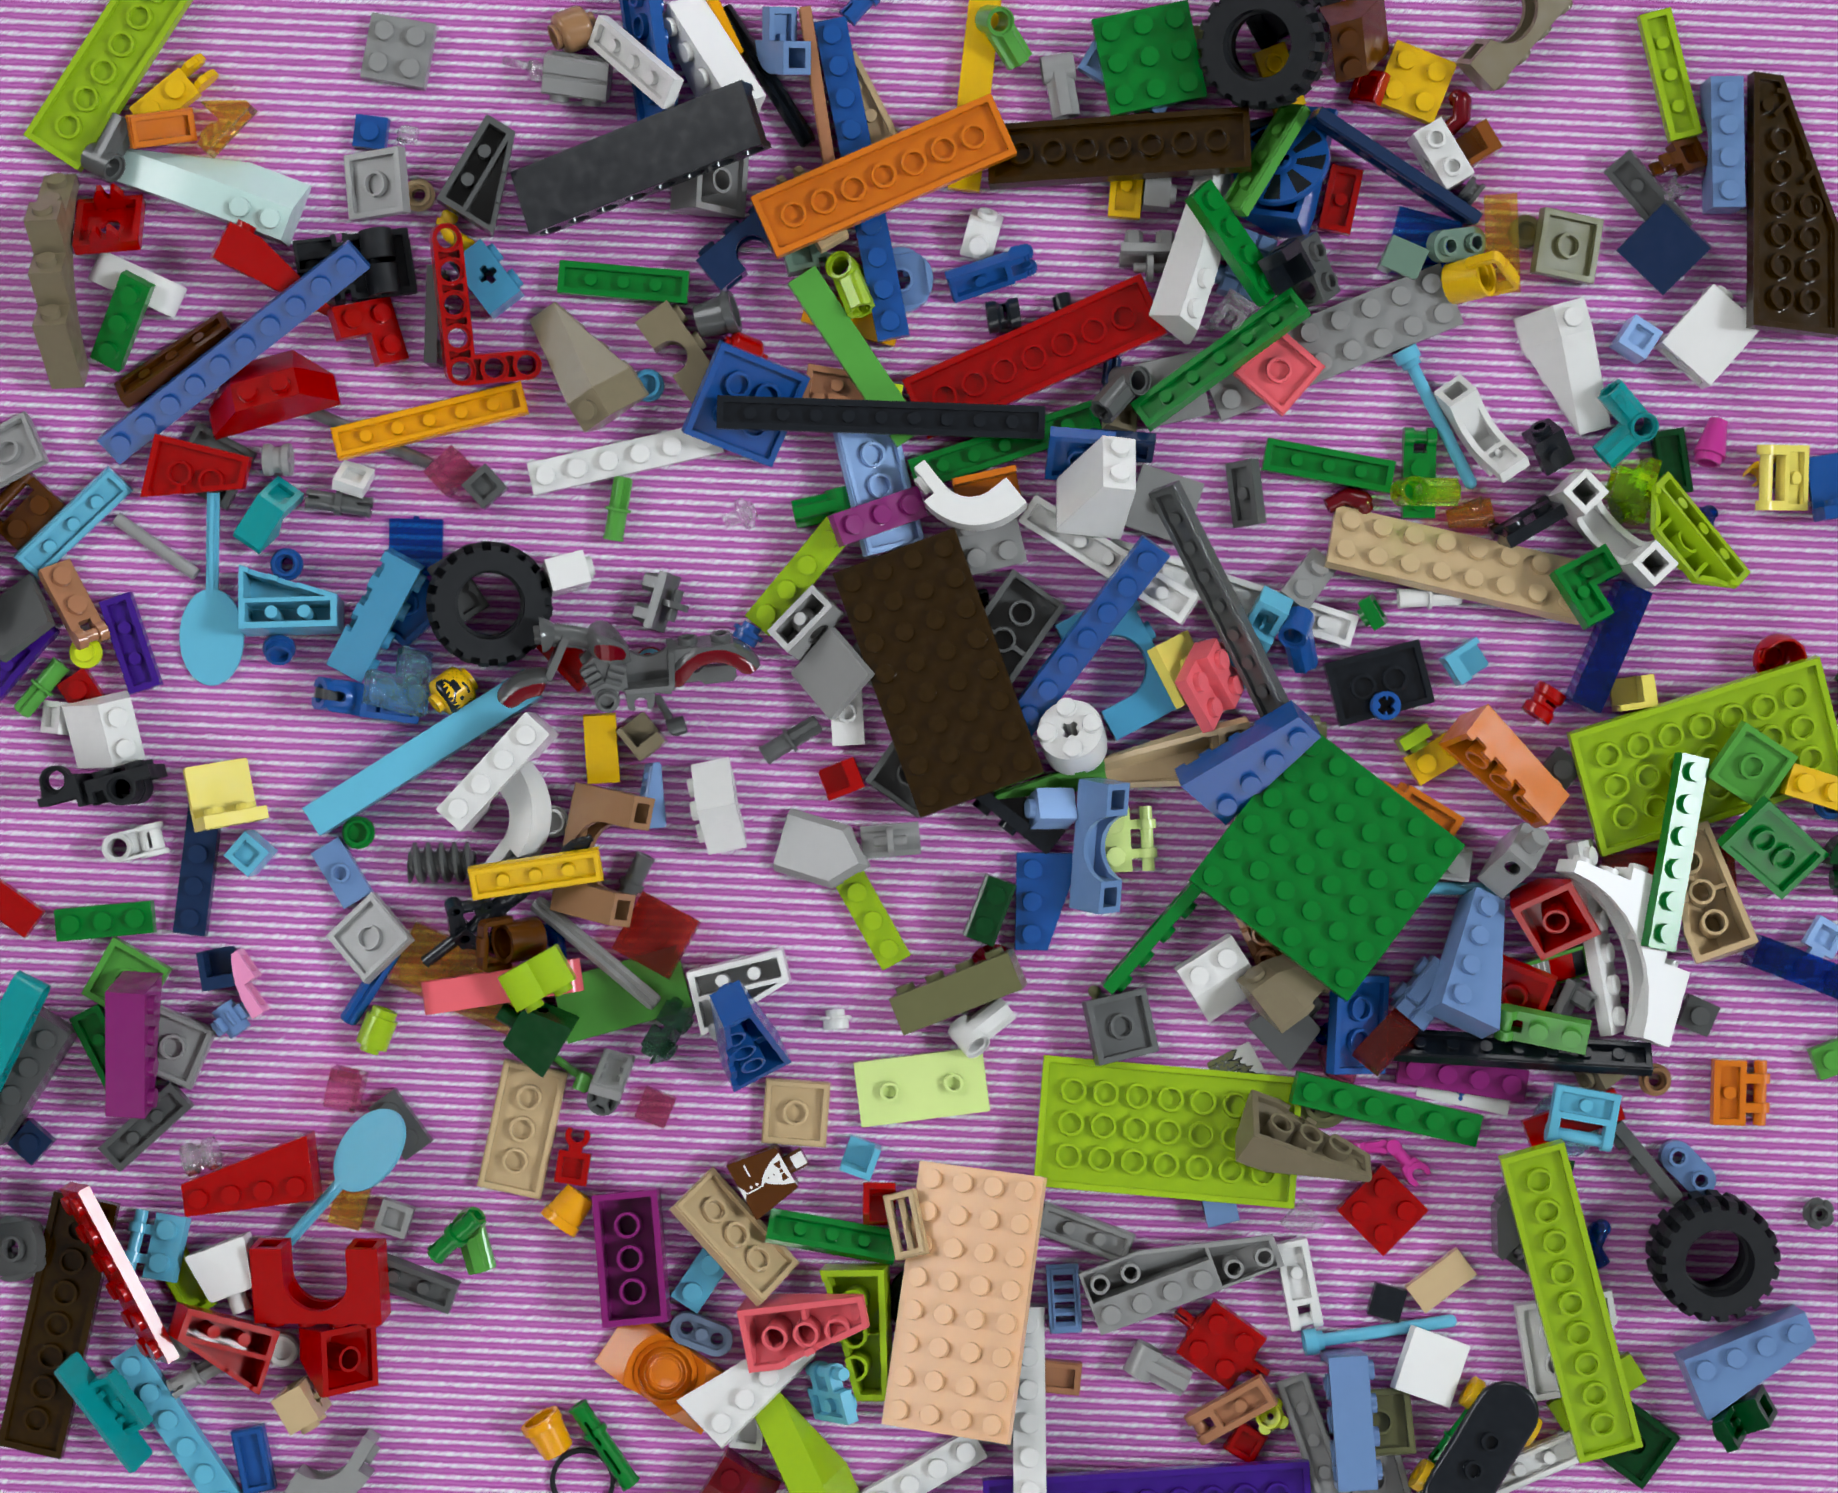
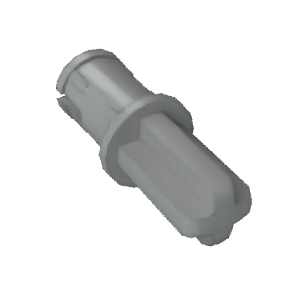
M203 1360L198 1364L193 1362L191 1363V1368L166 1380L169 1391H174L172 1396L177 1399L180 1395L200 1384L205 1386L207 1380L223 1371L207 1360Z

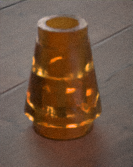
M1482 496L1452 509L1445 510L1449 529L1488 528V524L1495 523L1490 498L1482 499Z

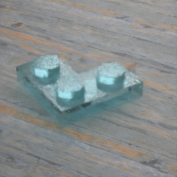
M405 645L398 648L396 674L375 669L366 671L362 703L417 717L427 715L433 653Z

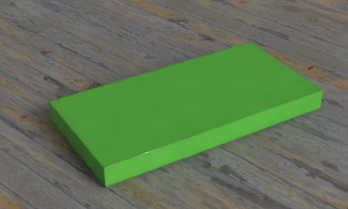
M677 946L620 961L660 995L659 1003L652 1010L647 1009L599 967L582 972L583 991L555 997L558 1008L580 1017L567 1038L568 1044L693 1009L692 998Z

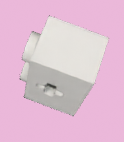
M1442 117L1416 131L1407 140L1408 145L1426 175L1448 191L1461 185L1475 173Z
M583 549L544 559L542 565L543 572L551 588L552 597L586 589L591 584V579L594 578L593 575H596L591 556L585 557Z

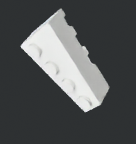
M676 0L668 3L663 15L664 28L668 31L669 43L695 98L736 81L743 80L753 86L754 91H752V95L759 114L766 94L706 0Z

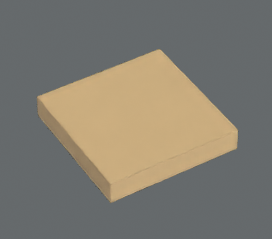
M766 1077L761 1143L826 1148L831 1082Z

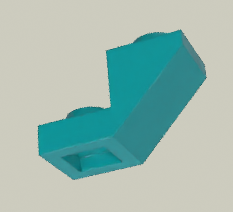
M277 476L256 496L235 529L233 537L260 554L279 536L283 519L303 501L304 493L280 476Z

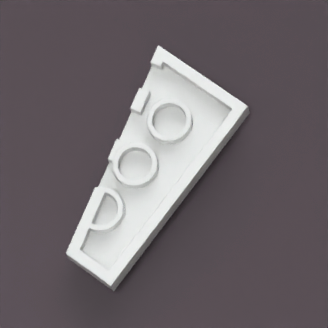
M814 1353L808 1357L804 1356L780 1370L749 1373L747 1360L745 1359L676 1401L709 1437L723 1449L816 1357V1354Z

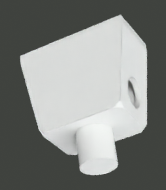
M251 1231L196 1250L185 1257L186 1263L208 1301L214 1303L227 1298L233 1315L252 1308L246 1293L247 1290L252 1289L249 1248L254 1243Z

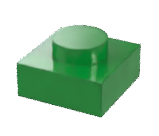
M1373 593L1358 602L1360 609L1357 610V613L1366 627L1371 625L1375 631L1386 625L1389 621Z

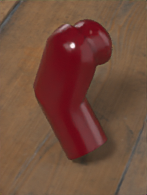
M1347 487L1323 499L1325 507L1330 514L1335 512L1336 508L1346 505L1358 509L1362 514L1370 513L1374 507L1373 499L1368 492Z

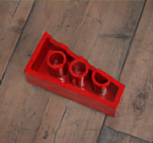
M315 1130L191 1178L181 1184L185 1217L314 1201L319 1198L323 1191Z

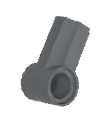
M113 112L97 143L94 142L86 146L81 155L80 162L85 170L111 183L121 178L126 166L123 157L130 142L124 117Z
M1143 366L1114 367L1109 373L1108 383L1091 401L1090 410L1093 415L1104 423H1112L1136 395H1144L1148 392L1151 386V375L1148 369Z

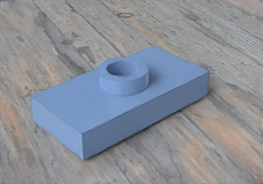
M341 836L311 853L344 909L374 892Z

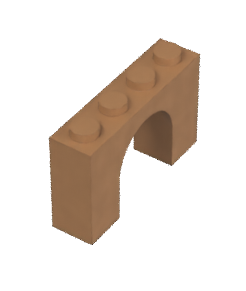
M575 782L568 821L565 827L563 846L572 839L591 834L594 841L591 842L588 848H592L595 846L601 833L613 825L649 831L655 799L602 786ZM601 882L554 888L550 910L609 926L630 927L636 895L607 888Z

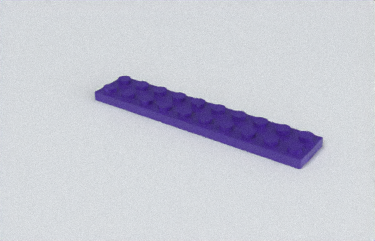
M1287 1459L1046 1474L1047 1493H1311L1310 1464L1308 1459ZM1013 1476L982 1477L983 1493H1013Z

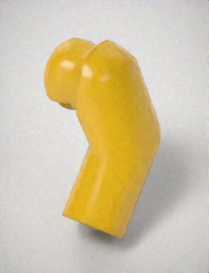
M447 209L443 210L440 218L437 217L436 225L441 223L455 225L458 221V216ZM447 228L440 230L444 240L452 245L454 235L451 230ZM461 232L463 249L465 251L475 241Z

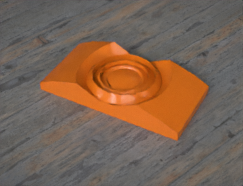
M656 1323L617 1327L594 1361L623 1386L642 1395L668 1417L699 1434H702L704 1430L686 1413L676 1400L725 1372V1370L696 1350L678 1344L667 1330Z

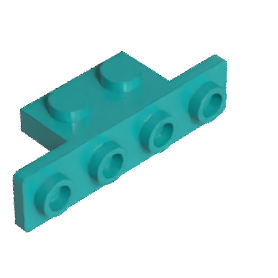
M78 1352L71 1354L54 1371V1375L129 1473L135 1472L153 1453L152 1449L138 1432L146 1428L154 1420L147 1411L145 1404L137 1398L128 1386L127 1380L119 1374L116 1368L96 1376Z

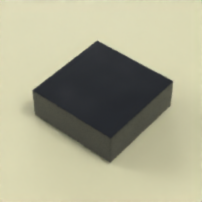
M1375 1281L1366 1310L1367 1314L1399 1323L1408 1291Z

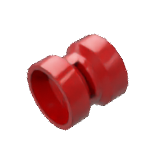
M1538 681L1534 687V695L1531 699H1527L1521 709L1537 721L1549 725L1554 718L1553 712L1557 707H1561L1567 698L1549 684Z

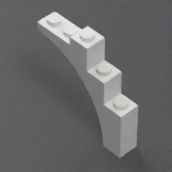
M1573 855V859H1559L1555 871L1575 881L1594 897L1608 915L1619 936L1626 958L1629 978V1011L1624 1035L1641 1042L1651 1043V1045L1670 1047L1690 972L1678 968L1679 962L1667 959L1668 951L1641 946L1653 875L1648 873L1649 868L1636 863H1629L1628 867L1614 866L1612 868L1600 865L1598 868L1592 865V859L1579 855Z

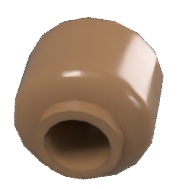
M578 5L555 13L551 17L550 25L547 26L548 35L553 46L557 50L561 49L567 53H574L588 47V41L596 18L591 11L586 12Z

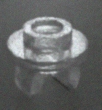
M743 498L735 500V510L722 515L726 528L742 524L746 529H751L755 527V519L758 518L757 511L752 502H747Z

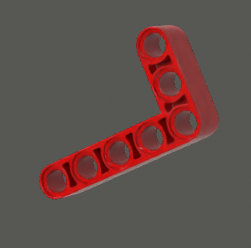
M441 223L433 227L429 235L445 377L450 382L459 386L521 381L535 378L542 369V362L540 357L533 351L517 349L475 353L462 234L458 227L451 223ZM444 228L451 230L454 235L453 244L447 248L440 246L437 241L439 231ZM446 262L454 263L458 270L456 278L451 281L445 280L441 275V267ZM451 295H456L461 301V308L455 314L448 313L444 306L446 298ZM455 328L461 329L465 335L463 344L458 347H453L448 340L450 331ZM528 355L533 360V368L524 374L518 370L517 362L522 356ZM496 358L501 364V370L496 376H488L485 372V364L489 359ZM459 361L465 362L468 366V374L461 380L455 379L452 375V367Z

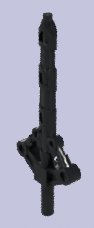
M591 834L572 839L561 848L560 852L588 848L591 842L594 841V838ZM532 892L495 897L493 900L491 898L481 899L473 902L472 900L461 901L457 897L448 898L444 902V907L447 914L450 936L421 957L422 962L429 968L457 946L463 950H476L477 925L479 921L507 915L509 910L523 901ZM474 910L475 915L470 921L464 919V913L473 912ZM492 926L491 931L488 932L489 953L494 954L491 941L492 929L494 926Z

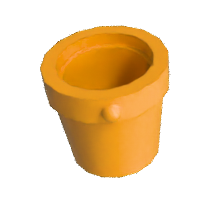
M567 1184L555 1199L545 1206L541 1214L563 1232L575 1237L592 1207V1200L572 1185Z
M551 1406L536 1413L521 1427L525 1438L530 1440L546 1461L561 1455L573 1443L557 1406Z

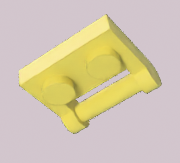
M1757 445L1756 455H1760L1759 501H1755V510L1808 511L1809 445ZM1773 455H1776L1775 501H1772Z

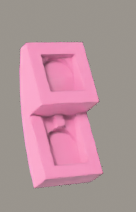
M243 948L231 954V966L239 996L251 1018L254 1019L264 1014L270 1007L252 983L262 974Z

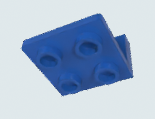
M1838 453L1809 457L1808 489L1814 522L1838 519Z

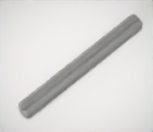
M541 896L533 902L530 907L531 911L647 1009L652 1010L659 1003L661 997L658 993L563 913L550 910V902Z

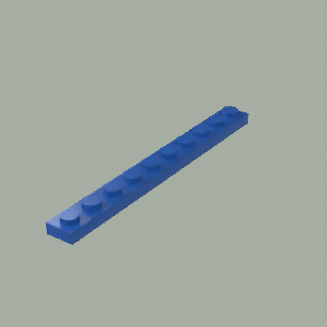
M846 16L814 22L841 157L871 145ZM883 213L855 226L866 284L875 303L872 315L878 343L910 336L886 213Z
M347 240L101 434L97 441L120 465L154 438V434H160L369 270V262L350 240Z

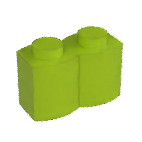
M557 943L500 975L498 980L516 1012L525 1009L528 1014L544 1005L542 998L554 993L555 997H559L573 988L571 982L577 977Z

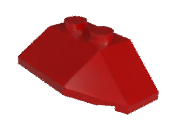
M290 350L251 361L220 386L208 411L215 440L338 406L341 405L334 374L296 351Z

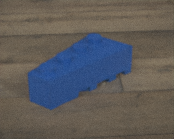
M1292 700L1254 722L1255 725L1244 732L1239 733L1238 731L1227 737L1228 741L1213 750L1209 748L1200 753V758L1188 765L1183 763L1175 768L1181 787L1225 825L1241 812L1253 795L1260 794L1321 738L1313 719Z

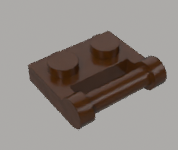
M32 472L10 483L0 493L1 513L27 484L33 489L29 496L5 521L0 518V534L17 550L22 548L66 506Z

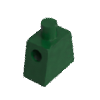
M546 1002L528 1014L525 1009L516 1012L513 1006L504 1003L495 1017L496 1020L511 1028L503 1041L504 1047L542 1078L551 1067L580 1018Z

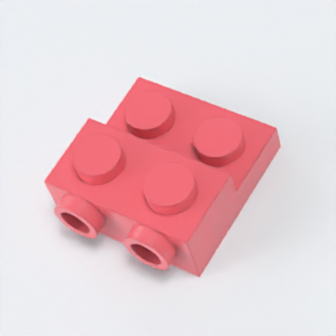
M1217 638L1195 642L1175 680L1178 690L1202 733L1215 730L1223 711L1235 709L1245 689L1236 668L1230 663L1224 644L1218 641Z

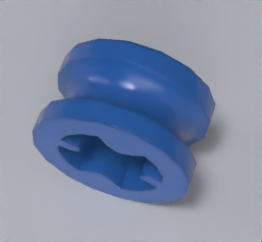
M1378 692L1370 701V711L1377 719L1391 720L1399 714L1401 700L1393 692ZM1383 697V700H1388L1389 697L1393 701L1390 705L1392 709L1390 714L1387 711H1384L1383 714L1378 711L1381 706L1378 700Z

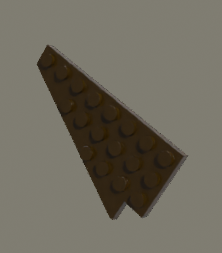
M1754 71L1747 75L1746 328L1834 339L1838 337V221L1784 76Z

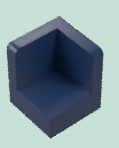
M235 946L196 953L202 992L236 986L231 966V954L237 951Z

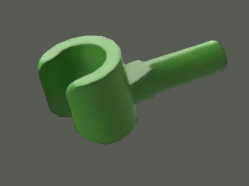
M558 1055L554 1062L570 1075L576 1077L572 1087L583 1093L588 1092L593 1075L573 1067Z

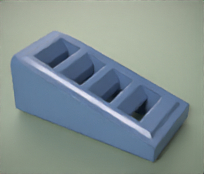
M660 762L645 763L640 795L655 799L649 829L666 827Z
M1078 1263L1046 1264L1048 1320L1051 1334L1082 1332ZM1053 1275H1072V1280L1053 1281ZM1073 1288L1072 1294H1054V1289ZM1073 1302L1074 1307L1055 1308V1303ZM1056 1316H1074V1321L1056 1322Z

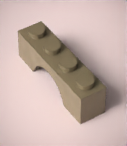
M1522 0L1520 22L1509 37L1499 42L1492 39H1475L1455 64L1479 90L1495 91L1502 88L1508 82L1509 74L1512 70L1530 56V49L1536 42L1542 40L1550 33L1551 25L1554 21L1572 7V0Z

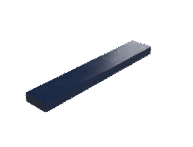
M1323 106L1313 110L1308 118V123L1464 227L1477 224L1483 213Z

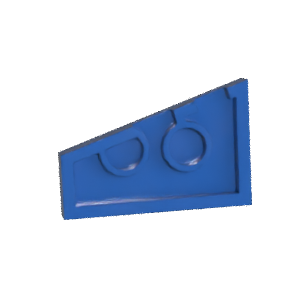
M1016 852L1015 950H1048L1071 885L1073 853Z

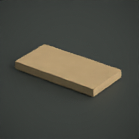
M504 1059L477 1186L539 1200L542 1198L569 1074L567 1071L549 1068L542 1078L522 1061Z
M714 1167L709 1169L669 1209L756 1306L762 1304L800 1263L785 1246L765 1243L767 1226L760 1218L758 1220L755 1219L749 1206Z

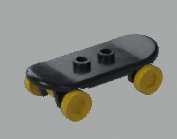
M1477 1376L1471 1378L1462 1390L1458 1401L1460 1405L1469 1410L1437 1462L1433 1464L1426 1458L1422 1459L1411 1473L1408 1486L1416 1492H1420L1423 1489V1493H1496L1522 1449L1534 1441L1542 1427V1419L1538 1417V1404L1533 1394L1525 1386L1516 1382L1499 1381L1485 1387L1486 1383Z

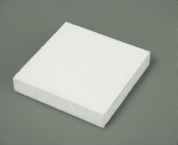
M1410 1325L1390 1387L1450 1408L1471 1346Z

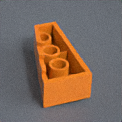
M1489 704L1460 715L1438 743L1518 816L1534 828L1548 825L1570 796L1562 787V784L1551 775Z

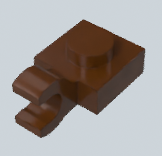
M1694 136L1672 142L1665 148L1667 153L1657 157L1659 161L1648 165L1653 177L1665 174L1672 169H1675L1678 177L1706 169L1708 158L1698 137Z

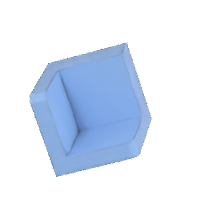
M1635 314L1626 320L1609 348L1632 363L1638 364L1646 360L1663 334V331Z

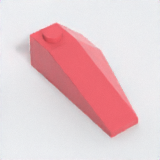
M770 1294L759 1306H756L749 1297H746L737 1310L749 1373L780 1370L789 1366L791 1362L804 1356L808 1357L816 1353L817 1350L831 1343H837L870 1326L864 1294Z

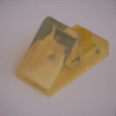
M246 100L201 101L219 120L215 124L211 123L203 129L200 134L201 139L197 144L212 158H215L258 111Z

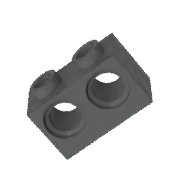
M1317 231L1287 239L1273 248L1270 253L1297 238L1299 239L1316 270L1313 276L1292 286V289L1307 308L1324 304L1340 292L1337 276L1331 268L1326 255L1325 245L1321 242Z

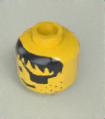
M450 667L430 681L429 691L431 695L428 697V701L438 713L444 711L451 715L476 699L475 690L478 689V685L466 669L461 668L459 670L455 667Z

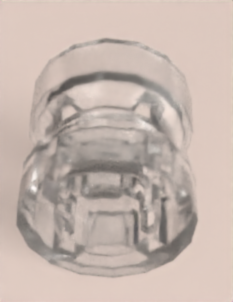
M214 1136L202 1139L199 1144L187 1143L180 1146V1160L188 1176L199 1174L205 1168L213 1170L222 1167V1153Z

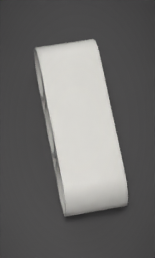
M109 252L99 253L88 280L114 291L121 272L128 270L156 285L148 307L171 318H175L188 290L187 288Z

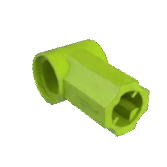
M845 251L832 253L826 261L825 269L834 281L847 316L851 319L863 318L872 313L875 303L865 282L863 267ZM848 267L847 271L842 274L843 270Z

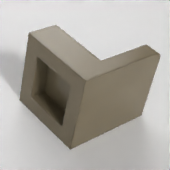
M644 712L640 713L624 727L616 730L617 734L640 762H643L668 742Z

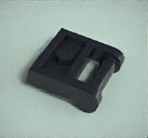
M1544 494L1535 499V504L1501 524L1496 522L1489 526L1488 531L1494 541H1497L1500 545L1513 548L1568 516V513L1562 503L1550 501Z

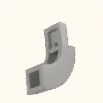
M369 1429L349 1462L337 1470L318 1471L303 1463L296 1471L284 1493H357L375 1471L369 1465L380 1450L376 1443L381 1435Z

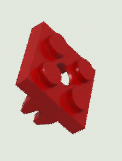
M111 184L110 193L108 194L101 185H96L93 198L78 199L72 242L75 255L141 250L146 209L143 194L125 196L123 190L116 184ZM107 223H118L120 225V228L117 230L111 224ZM106 227V234L101 229Z

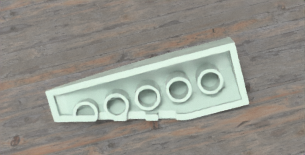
M129 148L123 157L126 162L125 171L121 178L116 181L227 224L228 222L236 224L238 219L257 228L254 234L290 247L312 188L309 184L250 162Z

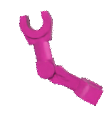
M1394 1138L1367 1142L1363 1140H1347L1367 1153L1391 1154L1400 1164L1399 1168L1406 1182L1415 1187L1419 1183L1413 1178L1414 1170L1420 1168L1426 1175L1431 1173L1428 1165L1414 1156H1410L1403 1149L1399 1141Z

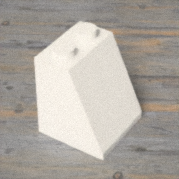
M1103 435L1057 478L1056 532L1121 540L1136 492L1135 439Z

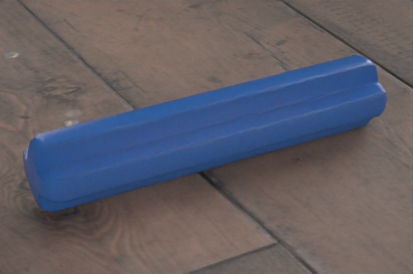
M402 953L370 984L361 982L340 1015L344 1022L352 1026L358 1023Z

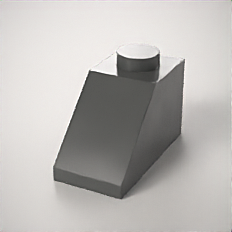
M1505 1185L1495 1193L1493 1197L1495 1201L1491 1204L1492 1252L1502 1261L1520 1244Z

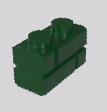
M985 873L969 919L963 930V936L994 947L1017 885Z

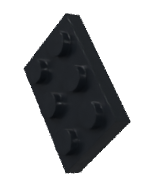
M1419 639L1323 664L1339 727L1376 718L1371 713L1369 705L1372 697L1378 692L1390 691L1395 693L1401 700L1400 711L1435 702ZM1383 697L1378 700L1381 704L1378 711L1381 714L1384 711L1390 714L1392 712L1390 705L1393 701L1389 697L1388 700H1383Z

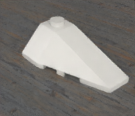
M1582 297L1552 305L1513 319L1521 351L1527 360L1531 361L1540 375L1539 378L1544 385H1547L1557 400V405L1577 435L1580 436L1611 427L1608 410L1597 399L1604 386L1593 327L1585 298Z

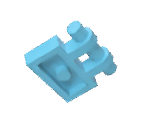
M136 1209L134 1221H130L128 1231H131L127 1251L124 1250L134 1271H136L137 1263L145 1264L142 1277L177 1283L192 1218L157 1212L154 1225L146 1224L149 1211ZM144 1234L151 1235L147 1254L140 1253Z
M819 1360L809 1363L805 1368V1372L810 1376L812 1386L808 1387L807 1391L814 1418L844 1425H850L859 1421L856 1411V1398L852 1394L851 1389L844 1388L842 1382L849 1378V1370L839 1363L828 1364Z

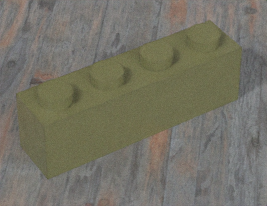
M1002 946L985 952V959L974 963L973 959L969 958L955 964V971L944 974L943 970H939L925 976L926 982L915 986L914 982L911 981L895 988L897 994H894L889 999V1002L903 1036L1022 990L1028 983L1014 949L1011 948L1004 951Z

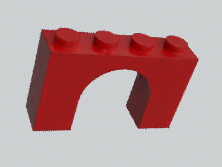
M260 1237L249 1248L255 1324H266L268 1327L298 1324L302 1328L313 1327L317 1324H329L332 1328H342L349 1324H358L363 1328H375L382 1325L391 1313L386 1238H354L345 1249L346 1292L343 1296L331 1300L315 1298L306 1293L298 1284L293 1270L291 1238Z

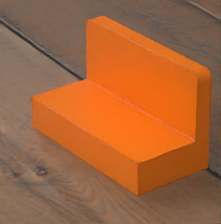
M1016 465L953 478V491L961 496H979L991 490L1007 477L1021 495Z

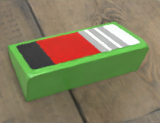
M1578 944L1543 961L1540 960L1539 956L1521 961L1558 976L1557 984L1566 982L1568 978L1576 979L1589 975L1583 944Z

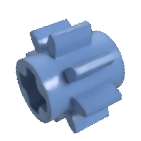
M230 999L212 1012L216 1020L210 1026L218 1037L227 1034L230 1039H233L251 1026L247 1020L250 1014L243 1002L236 1005L234 1000Z

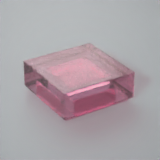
M646 1086L634 1117L664 1129L677 1097Z

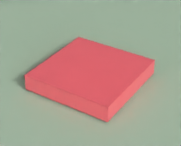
M1285 334L1233 373V376L1282 417L1326 366L1289 334Z

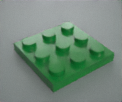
M1188 0L1091 20L1110 116L1129 115L1207 98L1203 72L1198 62L1200 57Z

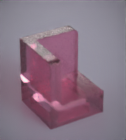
M451 445L423 472L445 496L451 498L477 470L456 447Z
M338 1064L332 1067L323 1106L350 1113L360 1110L369 1071Z

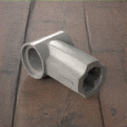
M1066 52L1039 57L1043 85L1047 87L1052 120L1072 119L1079 116L1080 108L1075 87L1076 68L1073 53Z
M1141 1339L1136 1341L1123 1366V1370L1131 1376L1147 1383L1151 1381L1178 1396H1181L1186 1390L1193 1373L1192 1369L1166 1357L1161 1350Z

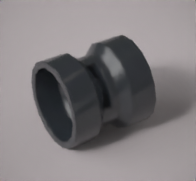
M1017 297L1009 298L1004 303H997L996 301L985 302L989 334L1000 333L1002 329L1013 331L1022 327ZM1004 312H1006L1007 320H1004Z

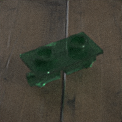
M675 996L665 1002L656 1018L657 1021L665 1026L664 1029L653 1024L641 1042L643 1046L641 1052L648 1057H652L649 1062L650 1064L668 1061L673 1057L678 1049L677 1041L681 1035L691 1028L694 1022L692 1018L695 1013L694 1006L683 1008L684 1002Z

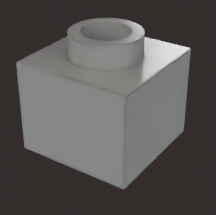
M1172 178L1144 179L1141 211L1167 213L1169 205L1176 202L1177 185L1171 184Z

